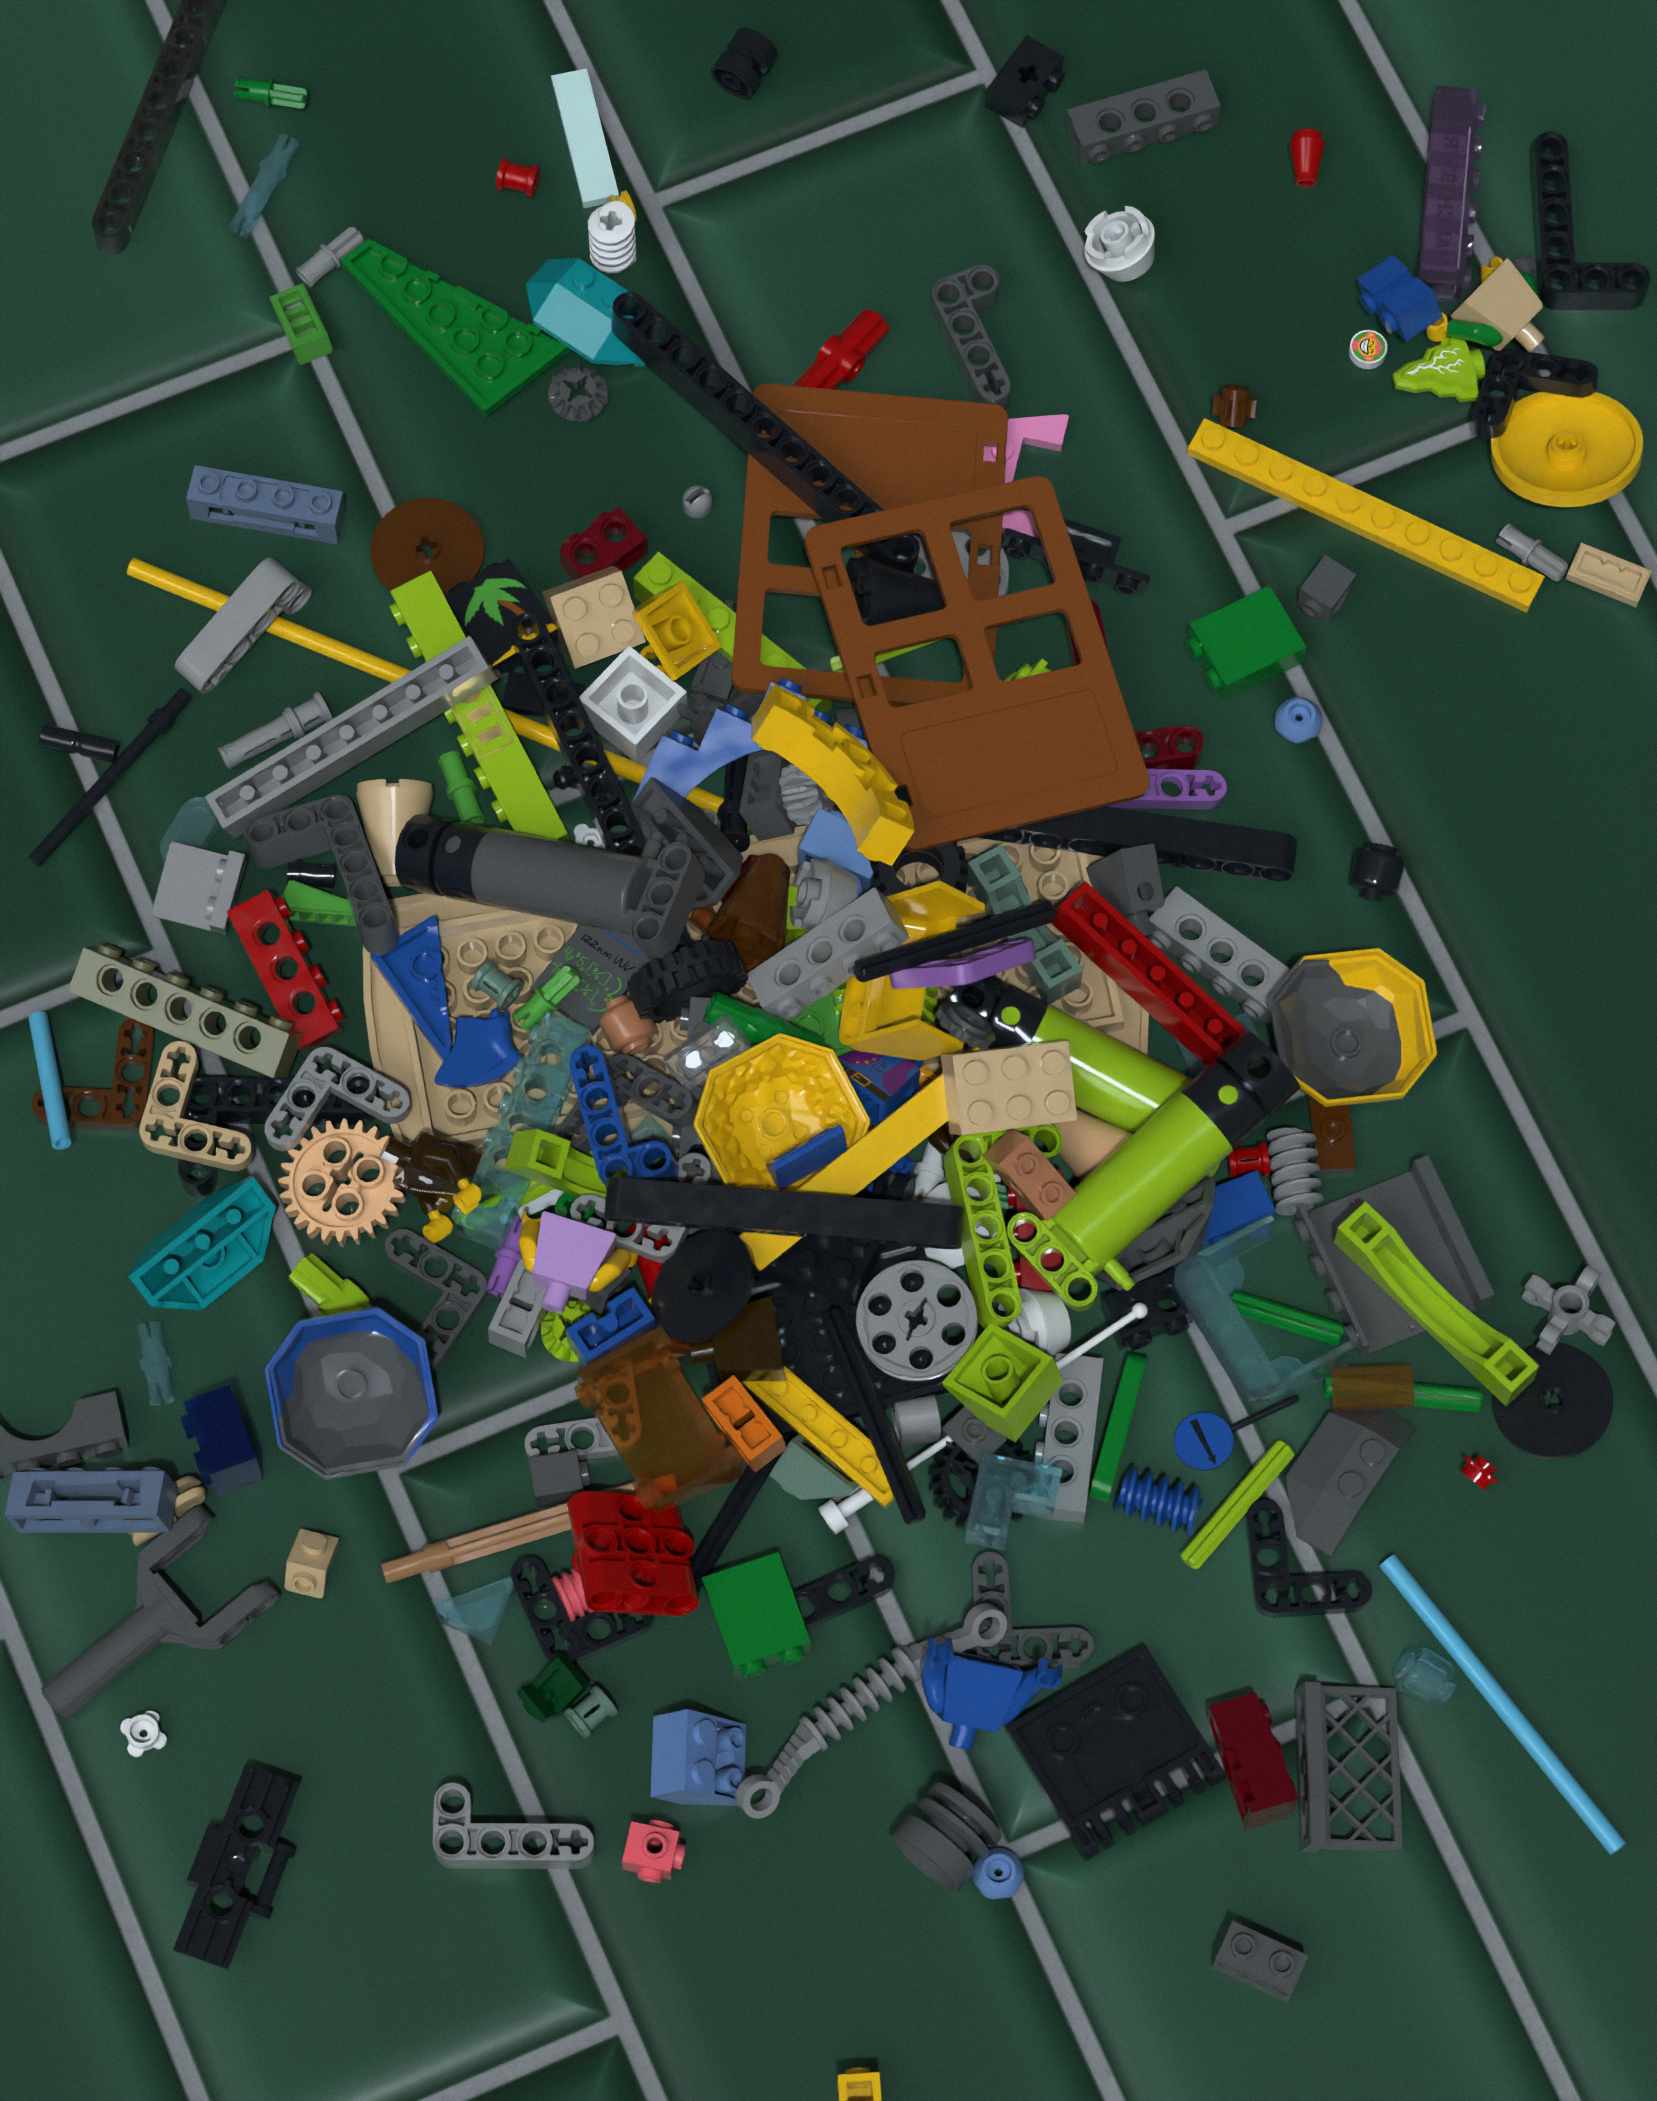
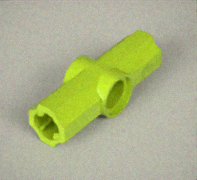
M313 1253L303 1257L289 1275V1280L318 1306L317 1308L322 1316L373 1307L370 1305L369 1298L357 1285L349 1279L345 1278L342 1280Z

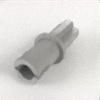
M349 227L327 246L321 244L319 246L320 250L308 261L296 268L295 271L300 279L311 288L334 268L338 270L341 267L340 260L365 240L355 227Z
M1508 523L1498 535L1500 537L1497 538L1496 543L1522 559L1524 566L1530 564L1554 581L1561 580L1568 570L1567 562L1543 547V541L1540 539L1535 541L1511 523Z

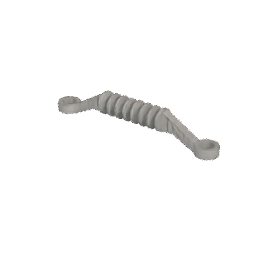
M988 1603L979 1604L968 1612L963 1628L954 1630L953 1633L943 1634L942 1637H934L935 1644H945L948 1638H952L954 1651L963 1652L976 1646L991 1647L997 1644L1005 1635L1007 1630L1006 1616L994 1605ZM988 1617H992L991 1627L986 1632L979 1633L981 1622ZM928 1640L903 1649L895 1647L891 1650L895 1661L893 1665L884 1658L879 1659L878 1663L882 1671L881 1674H878L869 1667L865 1670L869 1683L866 1684L855 1677L852 1680L856 1690L854 1694L845 1687L839 1689L843 1699L841 1704L831 1696L826 1699L830 1709L829 1713H826L818 1706L815 1707L813 1710L817 1719L816 1723L805 1716L799 1719L800 1725L795 1730V1734L791 1736L790 1742L786 1744L784 1751L780 1753L779 1759H776L773 1768L769 1770L768 1774L765 1776L761 1774L751 1775L745 1778L739 1785L736 1792L738 1806L749 1817L755 1819L770 1815L776 1809L786 1784L788 1785L804 1760L811 1757L812 1753L815 1754L819 1750L823 1753L828 1749L824 1737L826 1734L839 1741L841 1735L837 1727L838 1725L851 1732L854 1726L850 1716L854 1715L864 1722L867 1720L863 1708L865 1705L875 1712L880 1710L876 1698L878 1695L887 1702H891L893 1697L889 1689L890 1686H893L902 1693L906 1690L902 1677L906 1676L914 1683L921 1679V1662L929 1649ZM765 1788L764 1798L759 1803L751 1805L752 1795L757 1790Z

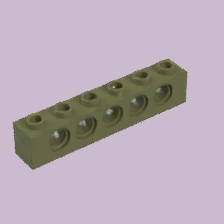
M100 943L98 948L83 947L68 992L269 1077L288 1078L304 1034L292 1029L293 1022L276 1015H271L270 1019L258 1015L259 1008L252 1004L236 1000L235 1004L223 1000L224 993L207 986H202L201 990L188 985L190 982L189 978L174 972H168L167 975L154 971L155 964L141 958L134 957L133 961L120 957L122 953L120 949L111 945ZM118 970L123 975V985L119 990L114 984V976ZM152 984L157 989L158 994L153 1004L148 999V990ZM186 999L189 1000L192 1006V1012L188 1018L182 1013V1004ZM220 1013L226 1019V1027L222 1033L216 1027V1019ZM254 1028L258 1029L261 1036L260 1043L256 1048L250 1041V1034Z

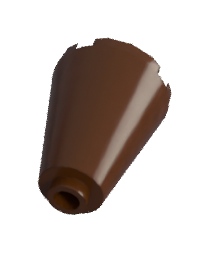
M764 854L755 857L709 925L708 938L712 936L717 942L721 939L727 940V942H734L743 963L746 965H752L754 959L766 961L785 948L790 869L781 857L775 854Z

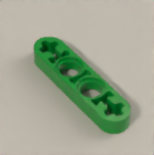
M1128 1353L1088 1497L1090 1499L1105 1503L1109 1502L1148 1360L1146 1356Z

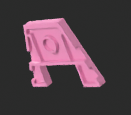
M1060 414L1008 419L1005 483L1014 481L1023 444L1062 451L1069 415ZM984 446L983 461L996 462L997 447ZM1018 509L1003 513L1002 534H1004L1006 528H1010L1040 539L1030 511Z

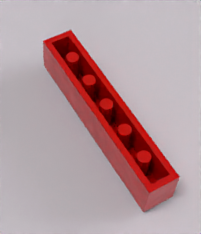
M1086 881L1059 905L1053 925L1206 1067L1212 1062H1218L1216 1057L1246 1031L1238 1021Z

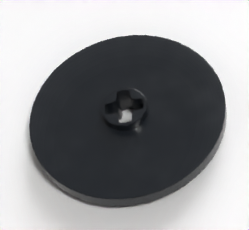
M720 1230L701 1232L679 1245L675 1254L664 1262L654 1283L651 1306L658 1327L672 1339L683 1343L703 1342L715 1337L728 1328L745 1308L754 1287L756 1266L749 1246L737 1235L729 1231Z
M1557 1344L1550 1355L1536 1348V1346L1523 1350L1539 1365L1534 1381L1507 1407L1492 1394L1494 1418L1503 1436L1520 1451L1536 1458L1548 1460L1570 1458L1591 1448L1605 1433L1613 1412L1612 1387L1603 1368L1590 1355L1569 1345ZM1554 1394H1558L1562 1406L1553 1405L1551 1409L1546 1408L1544 1396L1552 1398Z

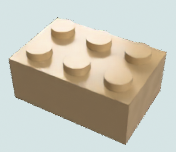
M1049 1040L941 1054L950 1134L968 1135L1077 1120L1068 1040Z

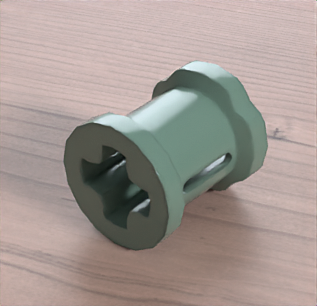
M494 960L487 961L477 971L471 982L473 990L483 991L497 1002V1007L502 1011L513 1004L523 988L521 980L511 979L497 968V963Z
M596 1685L590 1688L591 1694L573 1709L568 1707L563 1711L571 1725L586 1740L591 1736V1730L604 1719L618 1714L610 1699ZM596 1706L598 1708L588 1718H584V1715Z

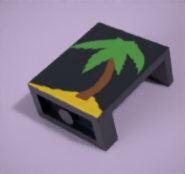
M509 558L500 564L492 563L481 571L479 576L469 582L457 583L445 595L454 615H456L469 636L481 647L499 679L509 674V671H514L521 667L514 650L510 629L512 621L518 615L529 612L540 616L555 646L559 645L556 625ZM526 633L521 638L531 640L537 637V634Z

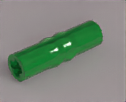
M719 991L712 995L703 1016V1022L754 1045L778 1033L820 1046H824L825 1043L824 1037L789 1023L782 1017L771 1015L764 1009L753 1007Z

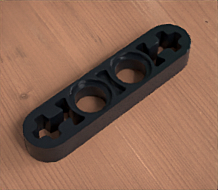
M875 1556L793 1592L796 1601L808 1600L815 1608L813 1616L803 1620L806 1629L809 1630L884 1596L894 1586L895 1571L893 1565L887 1559ZM876 1568L879 1573L884 1571L887 1573L883 1577L882 1585L878 1586L875 1581L863 1584L862 1590L864 1594L859 1595L857 1583L852 1576L858 1575L860 1583L870 1577V1569ZM843 1583L851 1589L852 1596L845 1603H835L828 1595L831 1586Z

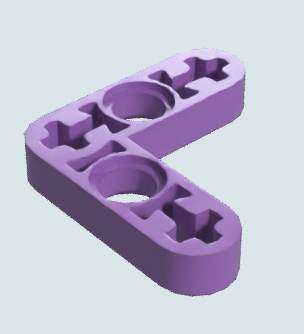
M1022 938L1001 943L963 958L938 959L889 974L893 989L958 986L982 980L1033 961L1037 957L1033 939Z

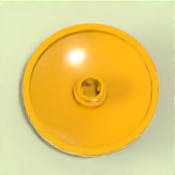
M1537 392L1524 397L1515 403L1504 434L1491 439V460L1500 480L1517 495L1532 502L1552 507L1586 506L1616 495L1634 479L1640 469L1643 458V435L1636 418L1624 405L1598 392L1584 398L1546 392Z

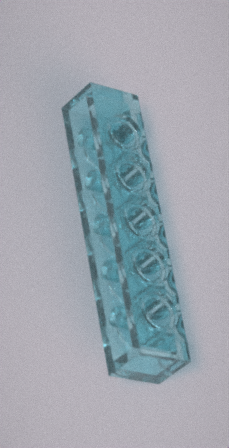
M546 1012L542 1024L539 1022L534 1024L528 1039V1044L532 1045L527 1058L521 1056L517 1062L513 1073V1079L517 1081L512 1093L506 1091L501 1099L497 1113L502 1116L497 1127H490L487 1131L482 1145V1149L486 1150L481 1164H478L471 1182L480 1188L481 1197L486 1194H495L500 1198V1201L493 1207H484L479 1203L468 1214H463L455 1205L451 1219L455 1221L457 1235L495 1250H502L532 1180L509 1171H499L494 1166L499 1160L507 1159L513 1139L510 1129L514 1125L523 1123L531 1129H540L552 1134L574 1083L569 1065L570 1057L579 1047L591 1044V1028ZM547 1054H556L561 1058L560 1062L554 1066H546L540 1060ZM535 1088L541 1089L546 1093L544 1098L539 1101H530L525 1097L529 1090Z

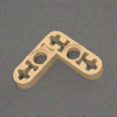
M185 1041L170 1043L161 1054L140 1123L139 1134L143 1145L153 1153L229 1171L245 1169L253 1159L252 1145L245 1134L183 1119L199 1061L196 1051L191 1044ZM180 1053H184L189 1063L181 1064L178 1072L180 1080L173 1078L175 1067L171 1058L178 1059ZM166 1088L178 1090L180 1093L178 1102L171 1106L162 1105L158 1101V1096L162 1090ZM158 1125L163 1126L167 1135L177 1137L176 1130L181 1129L178 1134V1146H174L172 1137L164 1135L160 1136L158 1141H153L149 1130L156 1131ZM201 1133L206 1136L207 1144L202 1150L191 1151L187 1149L185 1141L191 1134ZM215 1138H219V1145L222 1148L232 1149L235 1143L240 1144L241 1151L244 1154L239 1153L235 1156V1159H229L228 1151L216 1148V1155L213 1156Z

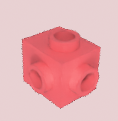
M650 1820L649 1825L631 1821L622 1859L623 1870L638 1873L637 1878L646 1882L661 1883L662 1878L672 1880L674 1869H682L686 1852V1845L680 1844V1832L673 1830L674 1826L672 1824L659 1820ZM652 1850H660L656 1854L650 1853Z

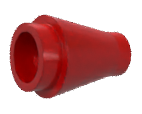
M1313 129L1297 130L1293 133V139L1289 141L1295 172V184L1297 186L1313 187L1317 185V177L1326 142L1322 140V133Z

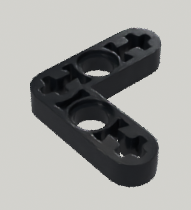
M1501 349L1493 354L1473 410V430L1478 436L1486 439L1497 438L1504 434L1520 388L1577 398L1591 396L1598 387V369L1591 362L1535 352L1529 353L1528 351L1517 349ZM1509 366L1507 376L1502 375V370ZM1541 369H1548L1554 374L1548 377H1540L1535 372ZM1496 389L1508 392L1504 397H1493L1489 393ZM1490 411L1495 412V417H1493L1492 421H1488Z
M1265 1499L1256 1501L1251 1505L1246 1517V1530L1255 1607L1260 1614L1269 1618L1354 1613L1363 1610L1368 1605L1372 1596V1585L1368 1578L1361 1573L1345 1572L1290 1576L1282 1509L1277 1503ZM1260 1511H1267L1268 1517L1275 1518L1269 1526V1538L1278 1536V1540L1267 1538L1258 1542L1255 1541V1538L1262 1539L1263 1536L1262 1523L1254 1521V1519L1259 1517ZM1268 1548L1276 1551L1280 1557L1279 1565L1271 1569L1261 1566L1257 1559V1555L1261 1550ZM1350 1583H1354L1357 1590L1364 1591V1593L1359 1595L1356 1602L1351 1601L1350 1595L1342 1594L1337 1595V1604L1330 1603L1332 1598L1330 1584H1336L1335 1592L1346 1591ZM1309 1585L1320 1587L1324 1592L1323 1602L1318 1605L1306 1603L1302 1598L1303 1588ZM1291 1586L1296 1587L1294 1594L1296 1606H1290L1291 1598L1280 1599L1277 1607H1271L1269 1600H1262V1597L1267 1595L1268 1589H1275L1276 1595L1285 1596L1289 1595Z
M531 1556L522 1557L511 1568L512 1586L542 1653L549 1664L558 1656H561L559 1652L551 1653L555 1649L551 1631L557 1629L561 1624H564L565 1628H559L558 1633L564 1644H572L568 1648L569 1655L567 1657L574 1665L648 1632L653 1626L654 1615L643 1614V1623L637 1625L634 1620H628L621 1624L624 1632L617 1634L616 1623L611 1615L616 1613L597 1611L570 1622L548 1571L541 1560ZM529 1567L531 1572L539 1571V1574L535 1576L539 1592H542L545 1588H548L549 1592H542L533 1596L526 1580L519 1582V1579L523 1577L522 1570ZM533 1596L529 1601L525 1599V1597ZM543 1602L551 1603L557 1609L555 1618L546 1623L536 1620L533 1615L536 1606ZM617 1613L618 1621L630 1616L629 1613ZM595 1622L607 1624L611 1630L609 1637L603 1642L592 1641L587 1635V1630L591 1624ZM550 1632V1633H548L545 1637H543L542 1634H541V1633Z

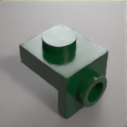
M564 1654L558 1656L532 1684L521 1687L517 1691V1695L523 1701V1706L527 1713L533 1718L538 1719L541 1723L561 1717L564 1714L563 1711L570 1707L591 1684Z

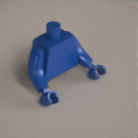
M929 1638V1649L921 1662V1680L927 1703L930 1709L942 1721L953 1724L949 1745L964 1750L973 1749L977 1729L998 1732L1001 1726H1005L1014 1720L1041 1690L1058 1687L1061 1683L1063 1668L1062 1665H1058L1056 1668L1049 1669L1047 1668L1048 1659L1040 1658L1037 1668L1023 1672L1015 1663L954 1651L952 1638H948V1641L941 1645L935 1644V1638Z

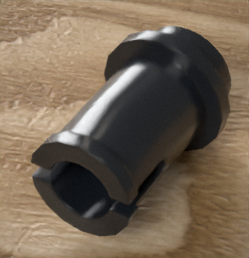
M296 859V862H288L287 884L289 880H294L308 886L329 887L333 889L335 864L300 863V859Z

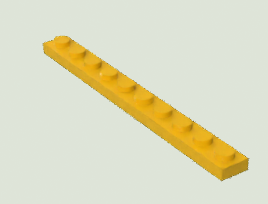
M1206 418L1203 419L1187 448V455L1523 612H1528L1543 584L1544 575Z

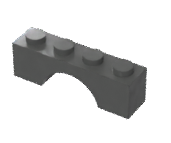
M116 1392L76 1400L68 1423L58 1433L46 1439L36 1441L19 1439L8 1433L0 1425V1481L2 1480L1 1477L12 1475L13 1472H28L31 1468H43L56 1464L60 1468L71 1467L79 1464L82 1458L97 1455V1458H110L120 1454L121 1449L129 1448L121 1406Z

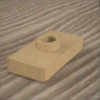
M1581 543L1567 573L1566 580L1637 607L1652 570Z

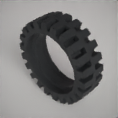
M724 939L718 942L716 940H709L705 944L703 942L694 943L691 948L685 946L679 948V951L676 953L671 951L664 954L662 959L656 958L652 960L650 965L641 967L639 972L631 976L627 986L639 1018H651L654 1023H661L664 1020L671 1022L677 1017L681 1018V1007H689L690 997L711 998L716 991L730 997V994H737L741 990L740 988L747 984L748 975L734 942H727Z

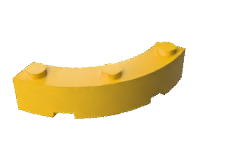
M773 684L751 719L752 741L767 751L779 754L814 780L824 790L825 795L835 802L845 816L853 831L857 851L861 852L871 861H881L892 866L915 832L913 818L907 802L898 799L894 793L898 785L879 760L843 726L835 722L831 727L814 715L815 707Z

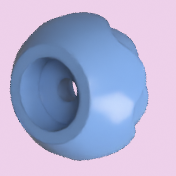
M1292 697L1285 700L1276 710L1275 728L1286 740L1293 743H1302L1316 737L1320 733L1322 713L1313 701L1303 697ZM1300 716L1302 720L1297 721L1295 718Z
M1003 1848L990 1849L985 1859L977 1858L974 1864L975 1870L972 1874L973 1882L986 1898L993 1900L1014 1896L1020 1889L1024 1879V1869L1019 1858L1013 1852ZM996 1870H1001L1002 1875L998 1877L994 1874V1872Z

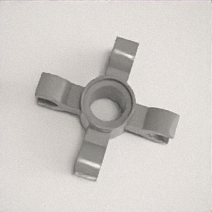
M1586 1266L1575 1285H1566L1558 1290L1551 1288L1541 1277L1534 1274L1531 1276L1524 1287L1526 1290L1521 1298L1531 1305L1541 1306L1549 1311L1548 1324L1541 1332L1536 1348L1550 1355L1562 1335H1572L1579 1330L1585 1332L1597 1344L1602 1346L1606 1344L1613 1333L1611 1330L1616 1323L1609 1317L1596 1314L1588 1309L1589 1296L1598 1284L1596 1281L1601 1273ZM1561 1307L1572 1308L1576 1313H1566Z

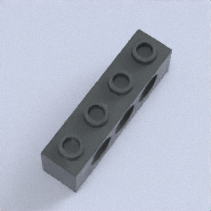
M1204 69L1067 109L1065 128L1079 164L1088 162L1099 163L1115 154L1137 152L1149 144L1171 142L1180 135L1194 131L1198 133L1208 131L1214 125L1219 124L1221 104L1208 72ZM1173 108H1182L1186 111L1176 112ZM1139 118H1148V119H1150L1151 121H1150V122H1141V121H1139L1138 119H1139ZM1104 128H1113V129H1115L1116 131H1115V132H1106V131H1104L1103 129H1104Z

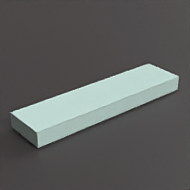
M587 68L551 75V82L583 209L603 205L608 202V196L614 195L619 197Z

